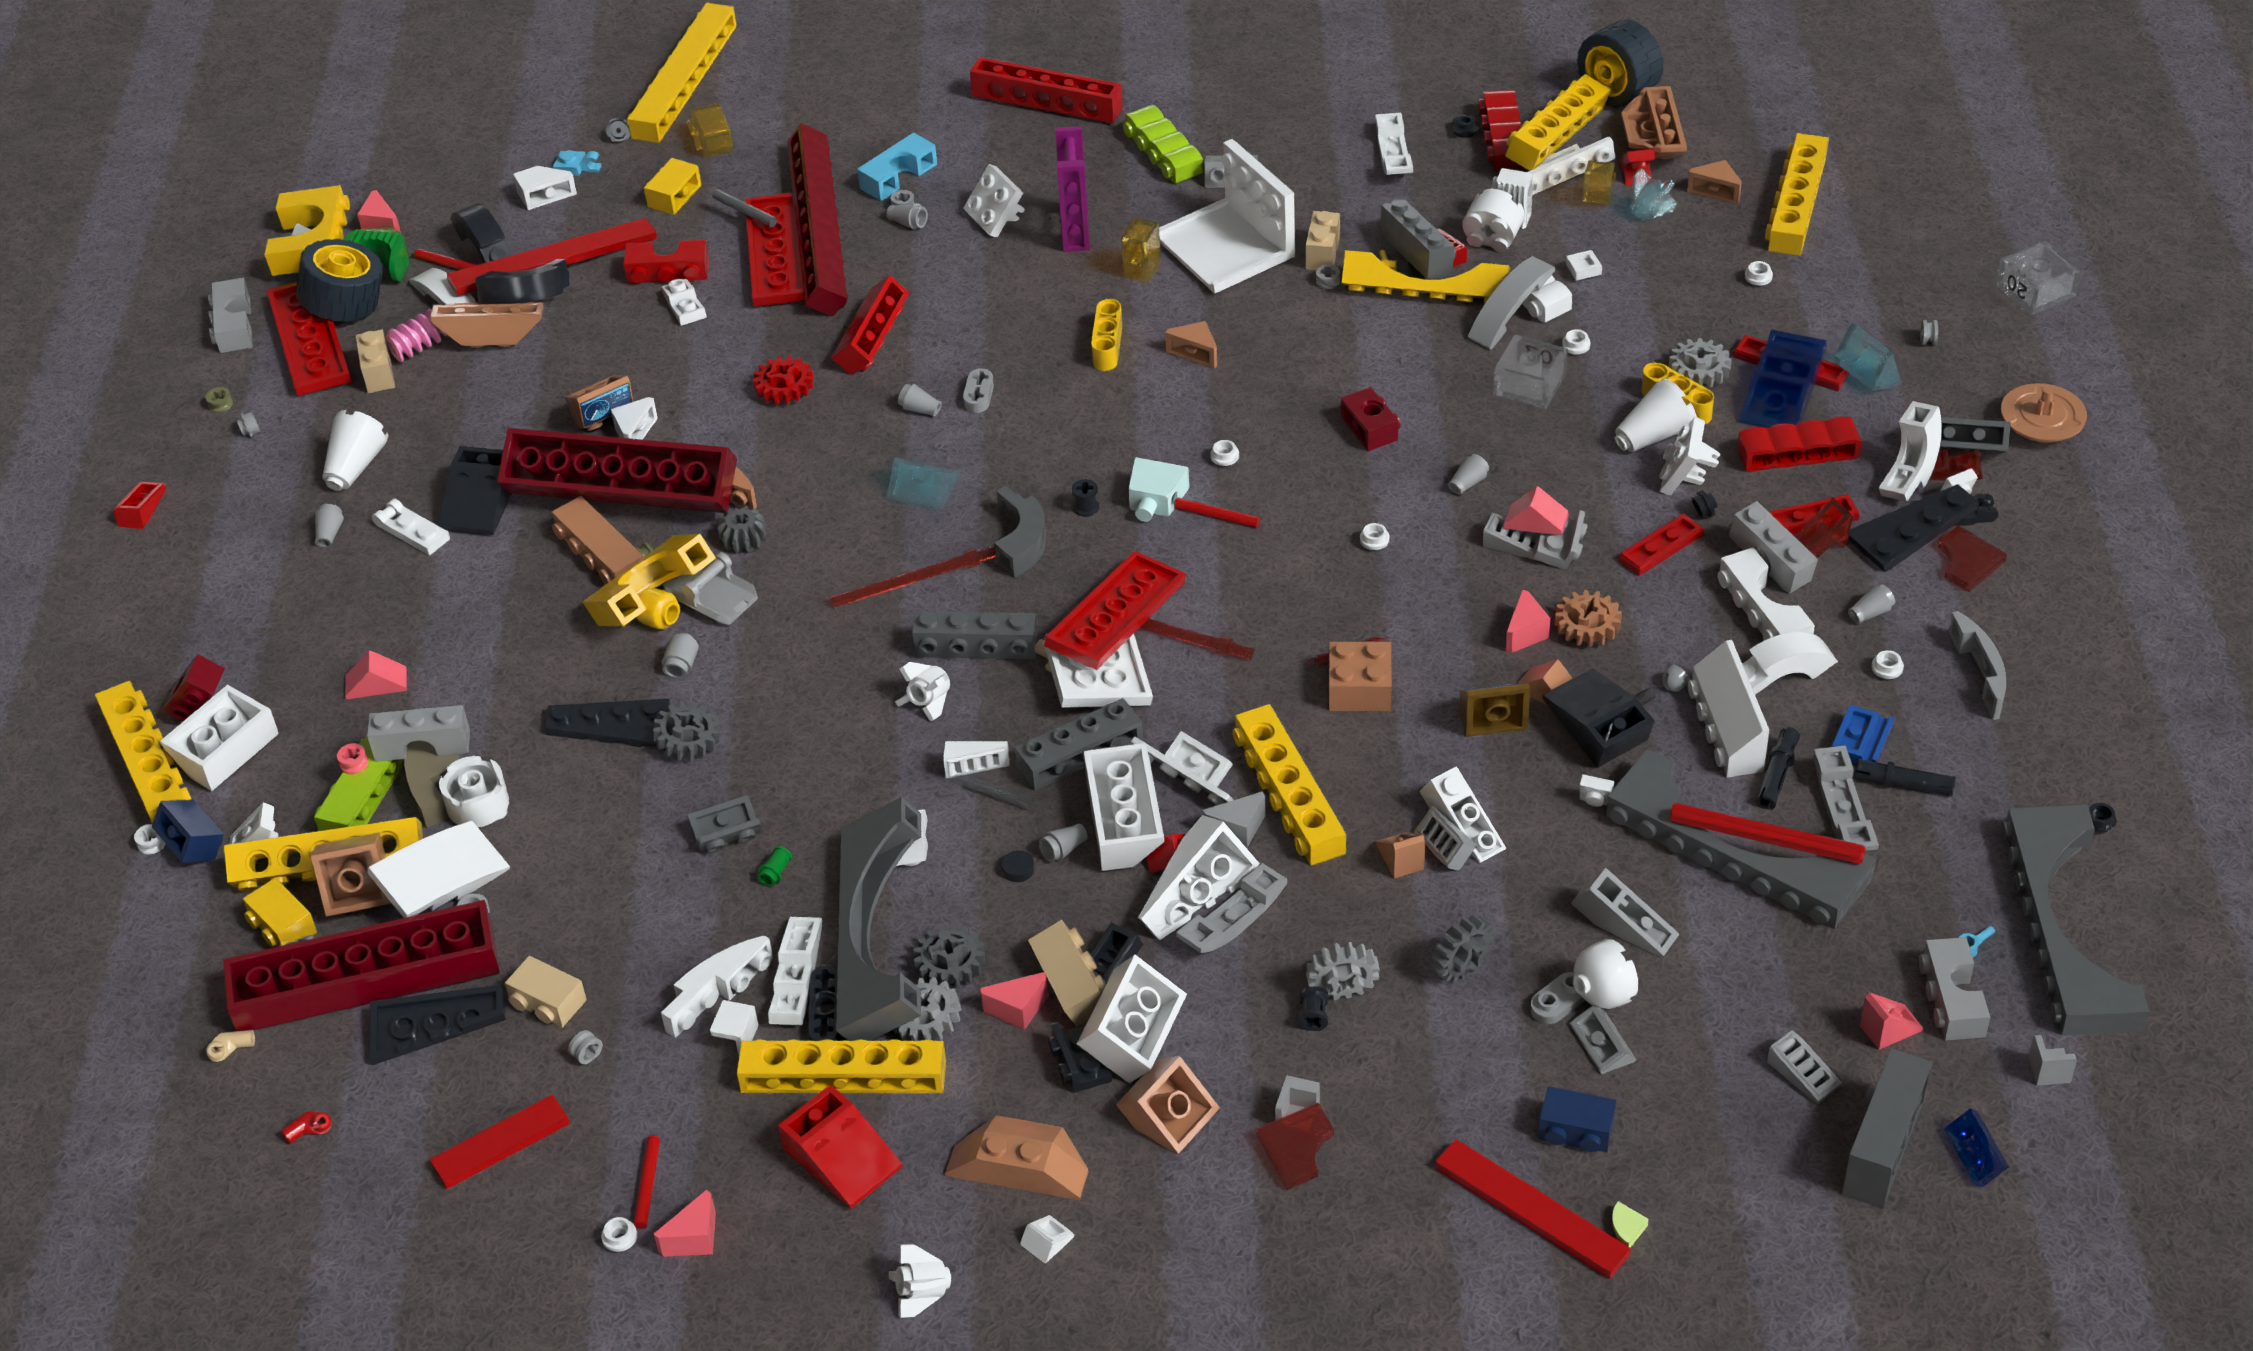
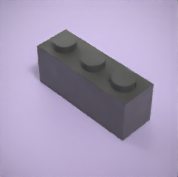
M1941 417L1940 448L2007 452L2011 422Z

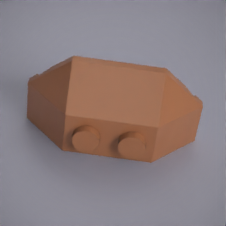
M1644 87L1640 91V95L1634 98L1621 112L1628 146L1636 151L1654 149L1655 159L1680 158L1687 151V145L1671 87Z
M479 302L433 305L430 319L434 325L461 346H470L472 348H480L485 345L509 347L516 345L541 320L544 304L543 302L518 304H479Z
M996 1115L954 1146L945 1175L1080 1201L1089 1171L1063 1127Z

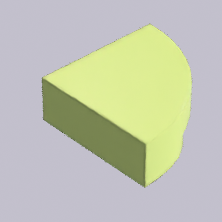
M1619 1201L1614 1207L1612 1225L1617 1240L1631 1247L1648 1226V1218Z

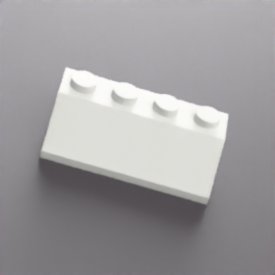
M1727 640L1693 667L1692 680L1688 681V692L1690 698H1695L1697 701L1698 719L1706 724V739L1709 744H1714L1716 764L1718 767H1723L1728 778L1764 772L1769 728L1732 640Z
M1141 743L1084 751L1086 780L1102 871L1134 867L1164 842L1147 744Z

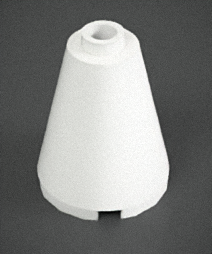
M1669 379L1657 382L1616 428L1615 442L1620 449L1635 452L1677 435L1683 425L1688 426L1692 419L1697 417L1692 404L1689 403L1686 406L1682 400L1685 394L1674 382Z
M341 410L336 413L333 419L322 478L326 485L335 491L346 490L353 484L385 446L389 436L388 432L385 435L382 432L384 426L380 422L358 411H354L353 415L345 414L346 410Z

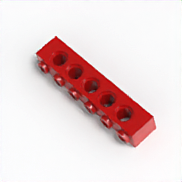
M979 57L970 70L971 91L974 97L1114 124L1123 109L1122 90L1119 83Z

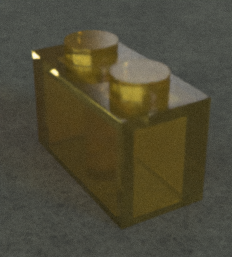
M719 103L690 110L691 120L687 121L689 133L693 136L696 151L701 150L704 159L734 152L731 131Z
M1134 217L1121 236L1124 278L1150 283L1161 265L1159 223Z

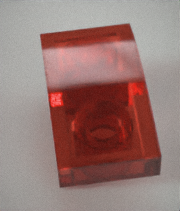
M1947 449L1939 450L1929 480L1946 481L1947 478L1971 468L1977 475V480L1983 479L1979 451L1949 457Z

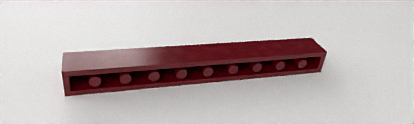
M800 123L787 142L805 305L829 316H835L837 311L846 305L848 294L846 293L845 285L846 277L844 276V260H842V244L840 243L839 236L840 227L838 226L837 219L838 211L836 210L835 203L836 195L834 194L833 187L834 179L832 178L830 147L828 146L827 134Z

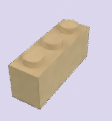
M1061 919L1028 941L1063 1010L1077 1027L1089 1020L1106 983L1101 975L1095 976L1093 973L1097 966L1088 951L1082 952L1080 947L1085 943L1077 929L1074 927L1069 930Z

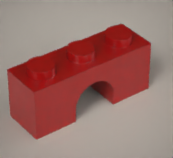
M706 240L679 241L678 249L669 255L656 254L653 242L626 243L624 269L627 283L671 282L675 279H687L688 281L707 280L710 260Z

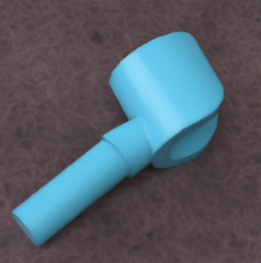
M1989 926L1978 935L1965 933L1960 935L1959 938L1967 937L1968 944L1971 946L1972 957H1975L1978 952V946L1994 934L1995 929Z

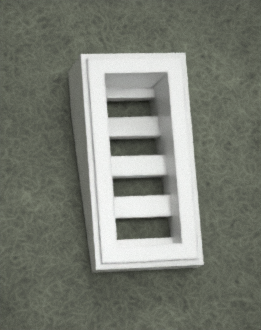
M945 741L944 768L946 778L1010 765L1008 742ZM998 753L999 757H993V754Z

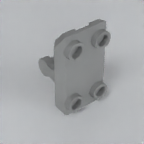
M719 552L712 563L710 562L694 575L677 576L664 583L663 590L676 596L677 601L714 619L718 624L730 625L758 599L754 585L732 573L730 567L732 565L731 559L723 552Z

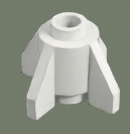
M909 662L899 668L905 680L910 682L907 686V694L895 701L897 706L899 707L909 701L919 706L927 705L922 709L929 721L939 717L942 713L947 691L950 688V680L947 673L938 666Z
M899 1244V1263H905V1265L897 1267L896 1271H889V1279L896 1283L898 1294L900 1296L906 1295L907 1297L898 1298V1316L900 1318L915 1317L945 1294L946 1289H949L951 1284V1274L949 1268L944 1267L941 1260L914 1244Z

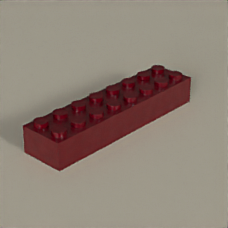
M508 428L497 483L508 493L568 499H576L582 496L585 500L724 513L729 508L737 458L728 447Z
M485 900L223 959L227 1009L236 1031L261 1029L369 1004L370 1001L395 998L500 973L493 926Z

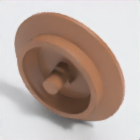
M2035 383L2017 387L2004 397L2001 404V416L2004 421L2011 422L2010 429L2036 442L2047 443L2069 439L2084 428L2087 420L2086 408L2075 394L2050 384Z

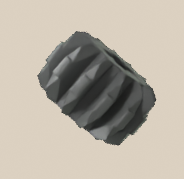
M747 505L743 509L734 507V511H724V516L718 518L717 535L721 544L725 546L726 551L734 549L736 554H738L741 549H745L749 553L750 547L759 548L760 543L766 541V521L757 509L749 510Z

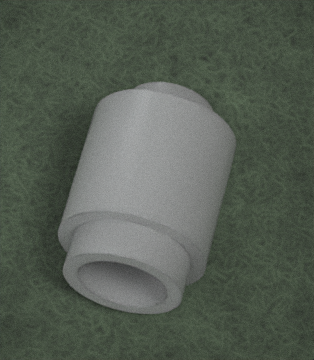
M680 633L670 637L662 659V669L667 676L684 678L686 673L691 671L699 649L697 641L691 635Z

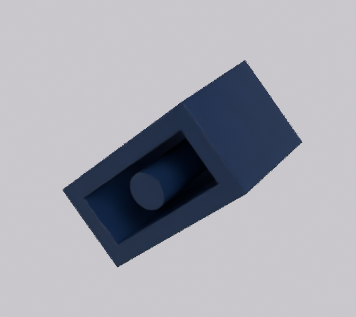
M194 799L160 801L152 824L153 830L182 863L213 861L216 859L218 850L222 845L223 832Z
M1548 1086L1539 1121L1538 1139L1546 1140L1554 1145L1567 1144L1581 1147L1589 1152H1607L1615 1120L1617 1100Z

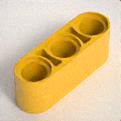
M1115 299L1102 300L1096 307L1091 345L1093 366L1099 371L1112 370L1118 363L1122 334L1121 304Z
M1654 362L1647 364L1643 368L1641 388L1643 396L1660 380L1669 379L1684 392L1685 395L1682 397V400L1686 406L1689 403L1692 404L1698 418L1704 420L1705 424L1712 420L1714 402L1712 391L1664 364Z

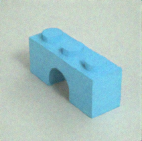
M913 132L857 169L860 189L879 201L884 200L900 189L899 172H911L920 176L937 165L935 144Z

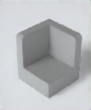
M2042 1035L2033 1036L2028 1060L2036 1085L2071 1083L2077 1063L2075 1054H2066L2064 1048L2046 1049Z
M1286 1075L1275 1107L1276 1127L1304 1134L1310 1133L1320 1104L1319 1082Z

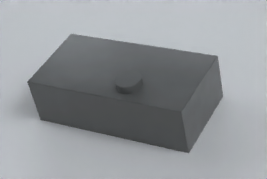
M1891 1048L1877 1086H1869L1864 1106L1868 1107L1849 1155L1842 1195L1884 1209L1924 1103L1932 1061Z

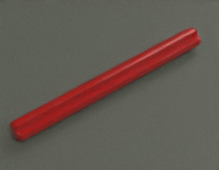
M1674 803L1670 811V820L1672 822L1842 861L1861 864L1865 855V846L1685 804Z

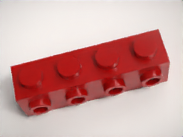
M888 275L869 290L831 357L850 375L855 374L860 369L865 371L874 361V355L884 343V337L892 329L893 321L903 309L902 305L909 292L891 275Z

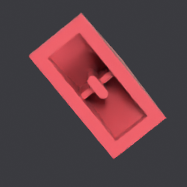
M377 190L371 191L357 214L361 229L390 226L401 233L395 213Z
M1536 486L1510 505L1503 525L1504 529L1562 535L1569 512L1540 487Z
M1526 590L1521 592L1507 630L1506 652L1510 653L1549 638L1550 617L1530 592Z
M371 650L346 674V699L407 691L406 666Z
M1045 972L980 988L984 1013L1025 1030L1048 997Z
M1870 992L1865 996L1860 1027L1879 1050L1917 1034L1924 1029L1905 1004Z
M705 1190L654 1233L658 1252L663 1257L713 1254L716 1211L712 1195L708 1190Z

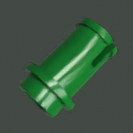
M777 846L773 849L766 863L759 866L757 878L761 884L772 887L781 881V873L792 859V854L788 849Z

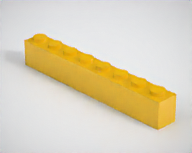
M706 3L702 10L697 13L696 19L687 28L683 38L678 41L677 47L668 56L666 63L658 71L652 84H649L647 91L639 99L633 112L628 115L627 125L630 129L631 139L660 143L736 28L733 6Z

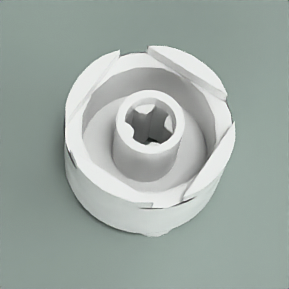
M1486 189L1482 194H1477L1463 220V230L1467 235L1466 240L1468 244L1475 247L1486 245L1499 253L1506 252L1524 220L1525 213L1520 203L1516 205L1511 200L1512 195L1498 189Z
M480 756L461 758L447 767L446 775L443 778L441 776L439 787L447 814L457 825L473 821L477 827H483L506 816L509 796L501 768L495 761L491 759V762L483 761Z

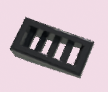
M1112 922L1110 923L1090 954L1097 966L1094 970L1104 974L1103 980L1106 984L1115 968L1132 956L1137 955L1143 945L1140 937ZM1119 942L1123 944L1122 949L1114 946L1115 943ZM1111 951L1117 954L1114 959L1106 954ZM1102 960L1111 964V966L1107 969L1098 963Z

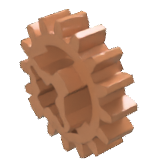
M1584 590L1581 596L1576 592H1572V599L1563 597L1562 604H1557L1555 626H1558L1559 634L1566 633V641H1570L1573 638L1576 639L1577 646H1580L1582 642H1587L1588 646L1592 647L1595 641L1604 645L1605 638L1613 640L1615 633L1620 632L1622 611H1618V603H1611L1609 595L1601 598L1599 591L1595 592L1594 595H1589L1588 590Z

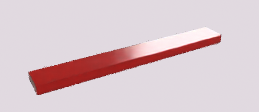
M643 218L447 273V280L457 296L477 291L475 278L490 271L513 272L529 270L556 259H566V263L569 265L625 249L626 243H646L656 240L657 234L649 221Z

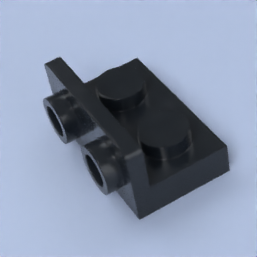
M1058 1022L1052 1023V1037H1048L1049 1048L1053 1057L1059 1056L1061 1063H1058V1069L1063 1083H1070L1073 1093L1112 1082L1110 1069L1077 1045L1086 1025L1062 1032Z

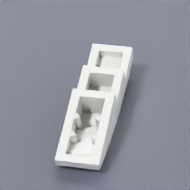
M789 918L778 952L779 966L773 982L774 996L768 1012L769 1024H803L810 996V975L816 965L822 918Z

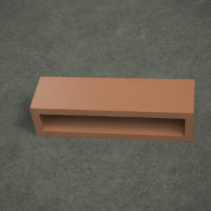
M582 496L552 511L554 519L552 529L555 535L560 540L565 539L571 551L575 555L580 554L590 570L595 569L599 573L605 585L644 557Z

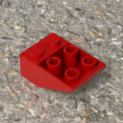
M831 1084L778 1125L783 1150L850 1209L903 1168L902 1162L854 1104Z

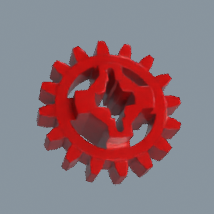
M791 355L782 360L781 356H777V360L774 361L767 359V365H758L759 371H754L753 373L754 390L757 391L759 398L764 397L766 403L774 400L775 405H778L780 401H785L786 405H788L791 399L800 401V395L808 396V389H813L814 387L813 370L810 369L809 363H803L802 358L794 361Z

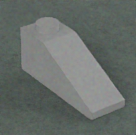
M1604 868L1591 878L1571 902L1595 926L1661 958L1679 936V933L1607 868Z

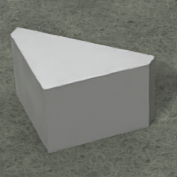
M1259 792L1203 810V815L1223 821L1241 843L1248 847L1265 817V795L1263 792Z

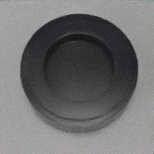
M1017 850L1004 856L1002 871L1004 877L1009 881L1023 882L1034 874V860L1029 853Z

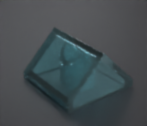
M1854 323L1849 325L1833 361L1872 391L1890 389L1900 385L1901 380L1893 353Z
M894 458L886 497L887 501L940 512L960 478L961 471Z

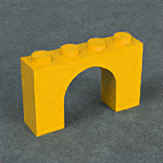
M341 185L279 193L276 211L283 230L294 229L296 224L304 227H316L299 235L268 239L264 255L272 276L298 273L301 253L308 245L317 241H323L324 239H344L343 227L347 225L346 213L350 210V201L348 196L343 194Z
M701 534L673 535L582 601V603L598 626H625L646 610V607L639 598V595L644 590L656 588L677 576L694 575L716 559Z

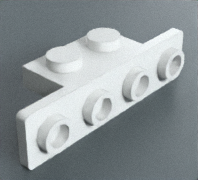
M1606 137L1581 149L1575 144L1549 156L1537 168L1528 171V173L1534 174L1532 195L1614 160L1613 140L1610 137Z
M1182 731L1165 755L1147 744L1150 764L1153 760H1156L1162 764L1160 769L1172 778H1176L1177 775L1185 778L1183 783L1193 791L1199 793L1203 789L1209 793L1207 798L1216 805L1234 800L1229 794L1217 788L1233 765L1225 757ZM1135 736L1131 740L1133 744L1145 743Z

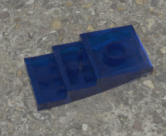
M1771 330L1766 348L1762 351L1757 370H1754L1739 421L1764 428L1784 423L1794 425L1801 423L1823 361L1827 340Z

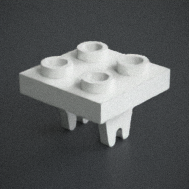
M988 164L963 209L990 236L998 237L1007 221L1019 220L1016 213L1024 212L1025 209L1018 204L1023 192L997 166Z
M1694 417L1688 426L1683 425L1677 435L1676 442L1674 444L1670 443L1665 449L1663 459L1666 462L1659 475V478L1662 479L1660 492L1672 495L1683 480L1702 485L1705 481L1702 477L1706 474V471L1697 466V462L1711 467L1718 465L1719 461L1716 459L1720 456V453L1702 442L1704 420Z

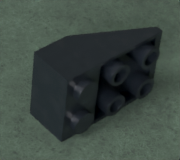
M459 446L450 465L438 522L439 527L444 530L494 535L512 493H508L497 483L503 450Z
M1594 668L1549 691L1542 697L1597 768L1646 742L1655 722L1636 697Z

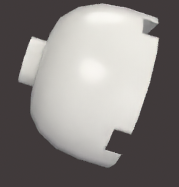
M1611 939L1596 942L1580 953L1574 965L1573 985L1578 994L1591 1005L1606 1009L1630 1003L1632 1001L1630 998L1638 992V977L1632 960L1626 961L1620 953L1625 951L1623 946Z

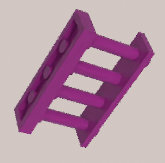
M1082 126L1055 128L1063 251L1090 250Z

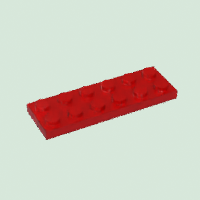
M793 193L745 198V203L777 218L776 225L770 227L746 215L754 307L805 301Z
M297 282L268 289L267 294L297 396L352 382L334 322L310 313L300 304L296 297Z
M1134 551L1045 636L1044 646L1087 667L1098 670L1185 583L1186 573Z

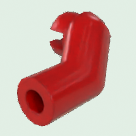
M307 1111L283 1128L280 1134L287 1143L292 1144L304 1134H324L331 1129L332 1120L327 1113Z

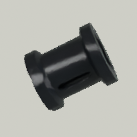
M1081 479L1072 486V494L1076 498L1073 509L1079 516L1089 517L1099 510V503L1095 498L1098 493V486L1094 481Z
M1320 987L1304 988L1300 991L1299 996L1302 1012L1298 1016V1024L1306 1031H1321L1328 1025V1016L1325 1014V1006L1328 1004V992Z

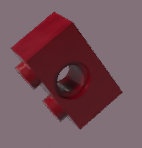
M1372 387L1341 397V419L1367 451L1398 441V429L1401 426L1399 417L1396 413L1390 411L1386 406L1384 398L1378 396Z
M197 654L174 683L162 711L171 715L176 720L185 721L211 699L225 668Z

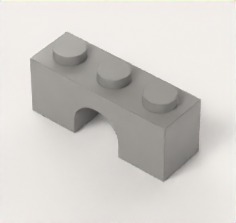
M244 277L212 283V294L208 295L211 310H213L209 311L210 323L214 327L209 328L212 344L218 345L220 353L253 348L252 329L247 314H251L250 295Z
M1758 501L1734 515L1729 537L1742 550L1752 547L1756 551L1761 549L1770 561L1771 569L1769 576L1782 589L1790 594L1812 580L1818 559Z
M458 705L370 713L367 737L376 762L406 759L408 743L418 740L432 744L435 747L437 756L469 753L470 728L464 706Z
M1967 937L1926 940L1924 954L1919 955L1920 973L1926 974L1928 979L1926 982L1927 998L1929 1001H1934L1936 1007L1934 1008L1936 1028H1942L1945 1040L1984 1038L1989 1026L1990 1014L1983 991H1965L1955 986L1958 984H1970L1974 961Z

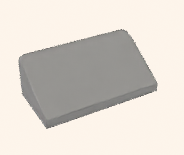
M1592 1005L1569 1023L1601 1074L1637 1061L1602 1008Z

